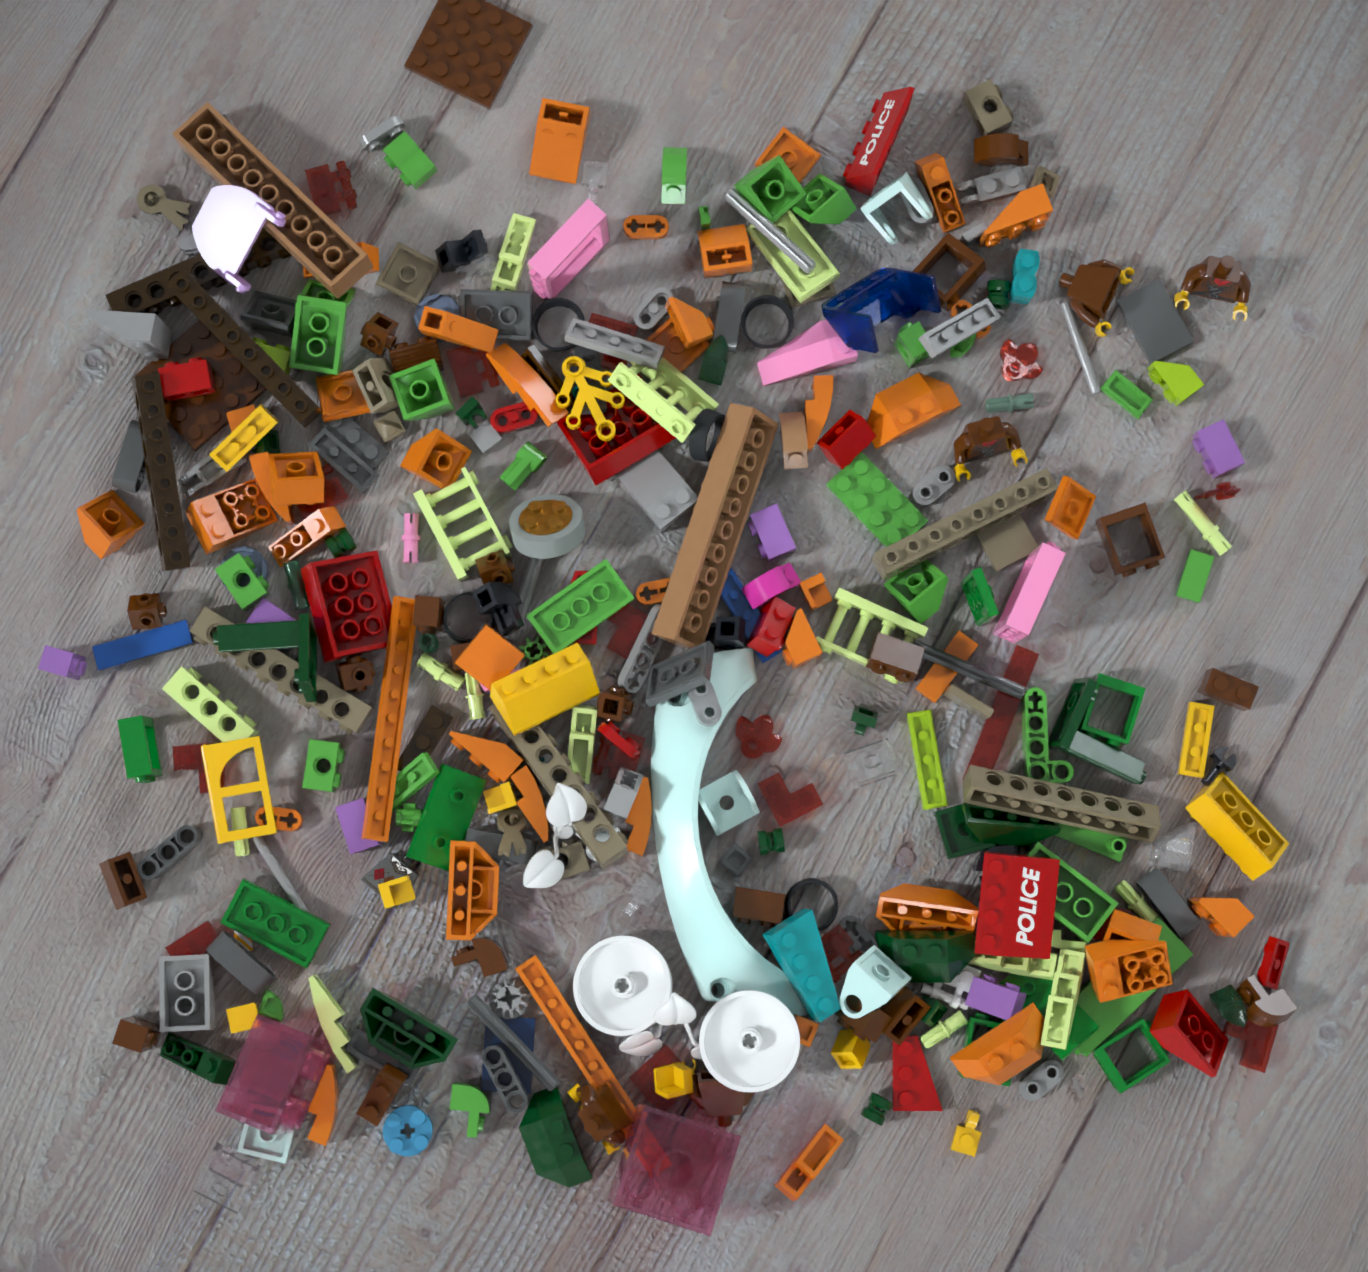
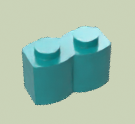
M1020 249L1012 264L1013 281L1011 282V291L1009 292L1011 303L1028 305L1034 296L1037 288L1035 274L1040 264L1038 251Z

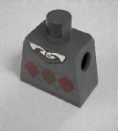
M408 849L401 858L394 853H390L364 875L361 881L380 896L378 884L409 875L412 886H414L420 875L412 868L417 860L406 856ZM403 904L396 905L393 907L397 910L400 909Z

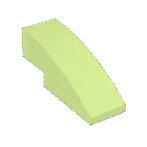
M579 704L573 707L567 757L572 764L569 767L573 773L578 772L585 783L590 784L598 708L593 705Z

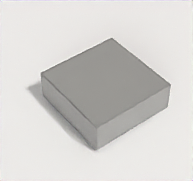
M984 222L963 233L960 241L968 247L981 239L984 231L987 229Z
M488 420L469 433V436L483 454L503 440Z

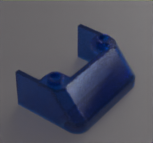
M895 268L878 269L821 304L823 316L847 347L871 353L879 352L874 328L895 315L908 319L914 317L915 313L920 310L934 313L942 311L935 276Z

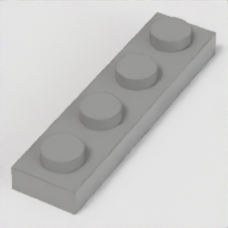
M986 298L924 333L918 339L933 359L995 323L1001 316L990 300Z
M576 318L572 319L565 334L566 342L657 370L665 350V346Z

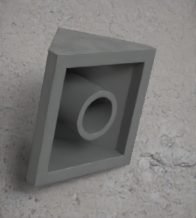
M255 291L241 314V320L247 327L293 338L295 304L297 300Z

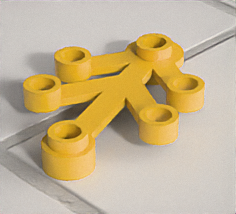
M578 356L568 357L562 364L565 380L560 393L555 398L559 408H567L570 405L569 394L574 382H576L579 392L571 414L566 418L567 426L573 430L580 427V416L586 402L597 424L596 433L598 438L602 441L612 440L616 434L615 425L612 421L605 419L595 398L611 403V406L616 409L624 406L625 398L620 392L612 393L590 386L584 378L600 381L603 387L609 388L613 384L610 382L605 383L602 379L605 376L610 377L612 373L586 367L584 360ZM577 366L579 369L577 372H571L570 368ZM561 397L567 398V402L564 404L559 403L558 400ZM620 397L622 401L619 404H615L613 399ZM576 418L578 422L575 425H571L569 420ZM607 428L611 432L609 435H603L602 430Z

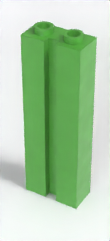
M1156 917L1152 923L1162 926L1158 941H1166L1172 975L1193 953L1159 917ZM1090 979L1080 987L1077 1004L1100 1028L1079 1046L1074 1053L1077 1056L1081 1053L1087 1057L1158 988L1100 1003L1091 987Z

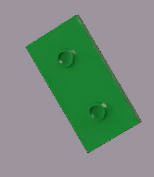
M982 568L972 570L960 584L975 623L979 627L987 624L999 615V612L994 602L992 588L987 584Z
M441 763L440 773L435 778L406 856L449 871L450 840L464 841L467 828H469L486 780Z
M245 878L242 879L220 922L306 969L309 968L331 925L327 921Z
M1010 973L999 983L1004 986L1006 982L1020 986L1019 991L1027 994L1022 1010L1034 1003L1045 1018L1053 980ZM1077 1004L1066 1050L1049 1048L1064 1061L1100 1027Z

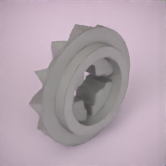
M505 979L495 984L490 992L489 1003L497 1016L504 1019H514L522 1015L529 1003V995L523 984L517 980ZM506 989L509 990L511 996L517 997L512 1000V1009L509 1008L507 1002L498 1001L506 997Z

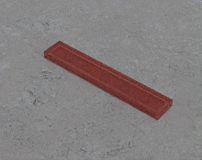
M1016 645L1003 677L1026 688L1039 654ZM997 690L991 705L994 712L990 718L985 720L962 781L970 765L994 769L1021 699Z

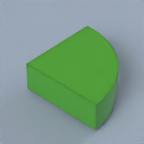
M700 206L698 207L701 230L710 229L711 220L708 207Z
M976 334L950 348V357L958 358L966 354L972 347Z
M267 989L258 1014L282 1021L284 1009L280 998L274 992Z

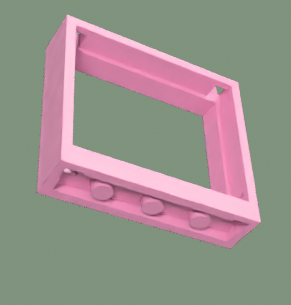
M589 198L527 262L528 273L532 281L531 285L534 288L533 292L543 300L545 298L547 300L556 298L610 241L607 215Z
M1048 541L1047 544H1040L1027 556L992 634L1013 644L1029 635L1066 554L1061 551V547Z

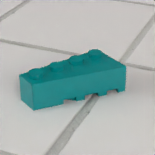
M801 909L762 934L811 1020L822 1022L841 1009L813 909Z

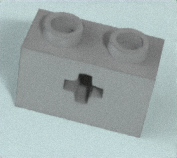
M621 766L604 809L612 816L627 819L644 775Z

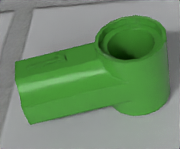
M530 441L521 447L515 456L516 459L499 477L515 492L531 473H535L547 459V456Z

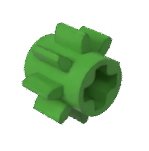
M538 636L532 642L529 638H526L528 644L525 647H519L525 652L522 660L528 658L530 660L529 665L540 661L543 656H550L544 652L548 645L546 643L541 645L539 643L540 637ZM534 646H537V649L541 653L540 655L536 654L534 658H531L530 652H528V650L533 649Z
M404 803L403 808H397L396 826H402V832H415V827L418 826L423 813L422 809H416L417 803Z

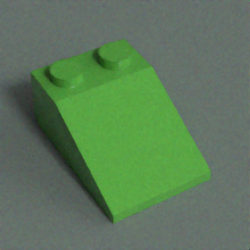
M298 294L289 367L338 375L342 371L347 302Z

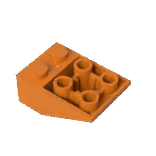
M542 98L529 175L576 185L591 117L590 107Z
M1043 183L1020 191L984 231L978 246L986 245L987 248L999 244L1001 239L1008 237L1009 240L1021 236L1023 231L1031 229L1033 232L1045 227V223L1049 220L1053 208Z
M256 478L192 501L185 511L206 554L225 548L278 521Z
M1105 940L1085 945L1091 987L1100 1003L1173 984L1166 941Z

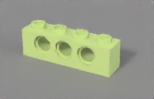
M181 666L162 688L222 742L255 737L259 733L254 728L257 724L247 715L244 717L240 716L236 712L238 707L229 699L223 701L218 696L220 691L210 683L206 686L199 680L202 676L192 667L187 669ZM193 686L199 688V695L195 699H191L189 696V690ZM211 702H215L218 706L217 712L213 715H209L207 712V706ZM229 718H234L236 721V727L232 731H227L225 728V723Z

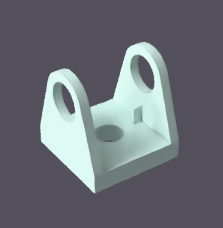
M907 172L869 198L860 208L868 220L891 245L896 244L898 239L879 206L901 191L926 220L933 217L929 206Z
M737 770L699 790L698 803L716 836L760 813L748 786ZM723 796H730L733 799L734 805L730 810H724L720 807L719 801Z
M873 945L848 969L839 999L841 1010L848 1017L860 1018L886 1004L907 985L911 977L879 948ZM848 995H855L861 1000V1011L854 1012L848 1008L846 1004Z

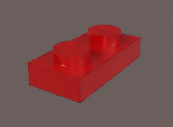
M1269 936L1268 942L1264 946L1263 960L1257 972V980L1262 986L1274 990L1278 989L1290 942Z

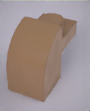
M803 411L779 413L784 470L808 468V444Z

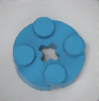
M404 1105L396 1108L387 1116L383 1125V1138L391 1152L401 1156L419 1154L428 1146L433 1136L431 1118L414 1105ZM405 1124H409L410 1128L415 1129V1132L411 1133L409 1138L401 1132V1129L405 1128Z

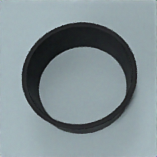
M763 295L754 298L746 305L741 316V326L745 336L753 345L769 349L777 347L787 340L793 330L794 316L791 308L785 301L776 296ZM772 304L779 307L786 314L788 331L782 341L772 345H763L753 341L748 336L745 328L746 318L749 312L758 305Z
M552 298L543 302L536 309L532 319V329L536 339L546 348L554 351H565L574 347L575 344L557 348L551 347L541 340L538 333L540 317L548 309L561 306L575 312L579 320L585 321L581 309L574 302L565 298Z
M709 408L702 410L694 421L696 426L689 436V452L694 460L710 461L725 420V415ZM715 421L713 439L708 451L706 452L707 436L712 424Z
M472 592L462 593L452 598L443 614V624L447 634L460 644L470 643L474 638L464 639L456 636L447 625L446 613L448 607L455 599L464 595L473 596ZM490 614L488 626L494 630L496 621L493 614Z
M815 878L803 879L795 883L786 895L785 912L787 918L792 916L790 902L798 888L810 883L822 885L832 894L835 904L831 919L825 925L818 927V930L822 931L830 926L836 918L838 912L836 893L829 884Z

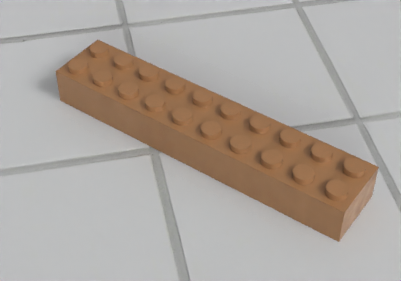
M207 102L172 133L179 146L220 186L233 185L246 188L271 205L275 212L279 211L285 215L286 223L284 227H280L267 219L263 228L337 299L373 268L368 255L210 103Z
M733 403L729 405L720 435L717 438V444L709 461L705 479L701 485L697 502L693 508V514L686 529L681 549L678 552V558L670 575L665 596L662 599L657 619L654 622L652 634L679 647L691 649L704 643L779 425L754 407Z

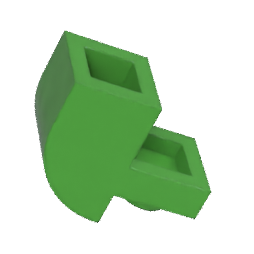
M663 147L661 203L685 204L687 148Z
M454 1082L452 1084L450 1110L469 1111L467 1137L477 1138L479 1131L483 1132L485 1117L481 1116V1113L489 1114L491 1112V1101L487 1093L481 1090V1087L470 1083Z

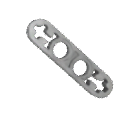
M656 604L650 610L619 675L618 685L625 688L626 692L636 693L640 690L664 639L657 636L651 644L647 641L648 634L653 631L654 622L657 619L661 604ZM644 653L645 661L642 665L638 666L637 657ZM633 668L639 670L638 673L632 671ZM629 678L633 680L631 685L628 683Z

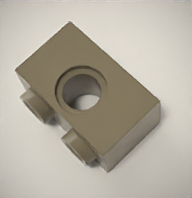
M991 79L965 91L962 99L982 136L1000 133L1010 128L1013 122L1012 110L1008 105H1004L1001 99L1002 92L997 84H993ZM984 106H993L995 108V112H987L984 109Z
M387 358L367 359L352 370L371 414L391 412L399 406L389 375L394 373Z
M576 838L562 842L563 847L559 848V854H566L569 858V863L564 867L561 879L591 870L582 841L577 842ZM552 846L538 850V852L541 850H549L554 855V850Z

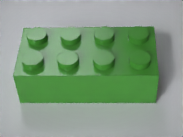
M1039 842L1035 843L1026 855L1060 859ZM1060 859L1054 919L1082 941L1089 943L1119 903Z

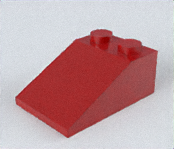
M1188 989L1163 995L1150 1028L1151 1034L1164 1049L1210 1077H1216L1229 1039Z

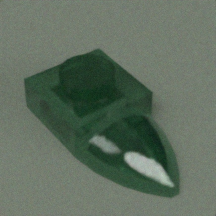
M723 335L713 340L707 348L698 380L722 385L729 355L728 346Z
M1231 984L1209 994L1211 1002L1224 1019L1238 1026H1246L1247 1010L1242 998Z

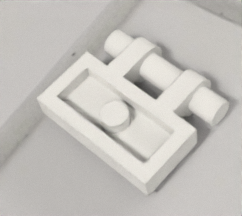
M966 965L951 983H945L955 987L953 994L940 990L942 983H933L932 986L923 983L920 992L928 995L929 999L933 997L936 1000L949 1003V1006L957 1009L959 1007L967 1010L968 1006L965 1005L966 999L961 998L963 991L969 993L974 976L979 977L981 971Z

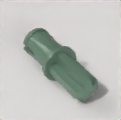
M1032 393L1015 396L1007 394L1006 397L989 398L985 400V409L987 413L1001 411L1012 413L1013 410L1034 408V403L1031 401H1034V396Z

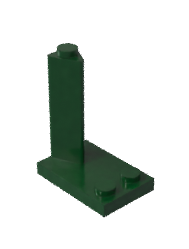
M299 614L298 621L217 625V630L213 631L214 645H218L219 652L299 648V668L294 670L295 683H299V693L304 695L306 702H317V633L310 614Z
M1090 678L1074 679L1049 736L1048 747L1061 750L1131 784L1141 785L1147 774L1146 771H1143L1144 761L1078 731L1089 702H1092L1097 695L1098 689H1096L1098 682Z

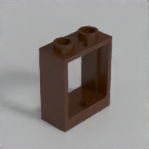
M947 233L911 272V286L918 294L922 295L924 293L927 295L935 307L939 309L942 307L949 311L986 271L985 260L950 233ZM945 252H948L969 269L944 294L923 277Z
M1146 503L1118 511L1095 521L1115 576L1122 574L1124 578L1136 574V569L1145 566L1146 570L1159 566V561L1165 558ZM1138 517L1152 556L1121 566L1107 527Z

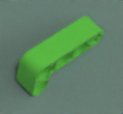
M1030 688L1025 691L1021 699L1024 776L1033 778L1031 776V769L1033 766H1038L1042 770V776L1038 780L1052 783L1068 782L1074 774L1073 766L1063 760L1049 761L1046 694L1040 688ZM1034 693L1035 697H1039V701L1035 703V710L1040 709V712L1029 714L1028 710L1034 708L1033 701H1029L1028 697ZM1031 717L1039 719L1040 728L1038 730L1030 728L1029 720ZM1033 741L1041 745V752L1038 755L1030 751V744ZM1059 765L1065 767L1067 772L1063 779L1058 778L1055 773V769Z

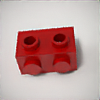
M202 357L189 359V363L169 362L164 364L165 367L158 368L163 398L167 401L215 393L211 364L206 359L203 360Z
M849 410L816 444L831 463L843 470L876 437V434L862 416Z
M776 596L763 606L746 646L766 657L776 650H781L786 641L784 637L785 632L791 628L794 619L792 616L796 608Z

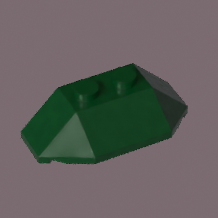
M964 802L962 804L966 825L981 843L1030 846L1058 834L1061 830L1059 823Z
M875 931L877 948L911 977L909 982L951 983L976 955L974 953L975 931Z
M372 988L360 1008L369 1044L410 1069L446 1061L458 1041V1038L437 1022L399 999L378 989Z
M558 1086L552 1091L546 1088L534 1093L520 1123L519 1130L536 1175L569 1188L592 1179L593 1177Z

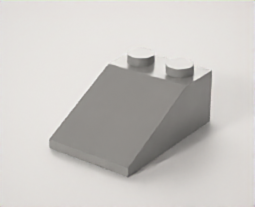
M86 309L85 314L99 328L142 355L145 359L150 361L168 359L173 332L156 314Z
M658 450L616 475L660 533L693 509L698 499L684 479Z
M210 954L159 956L160 1032L216 1030L215 997Z

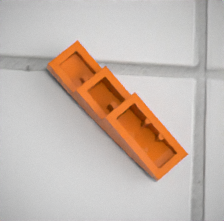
M503 343L495 348L493 353L488 352L486 354L512 394L518 392L529 410L535 409L547 427L569 414L566 408L562 409L557 406L555 401L556 394L541 376L509 345Z

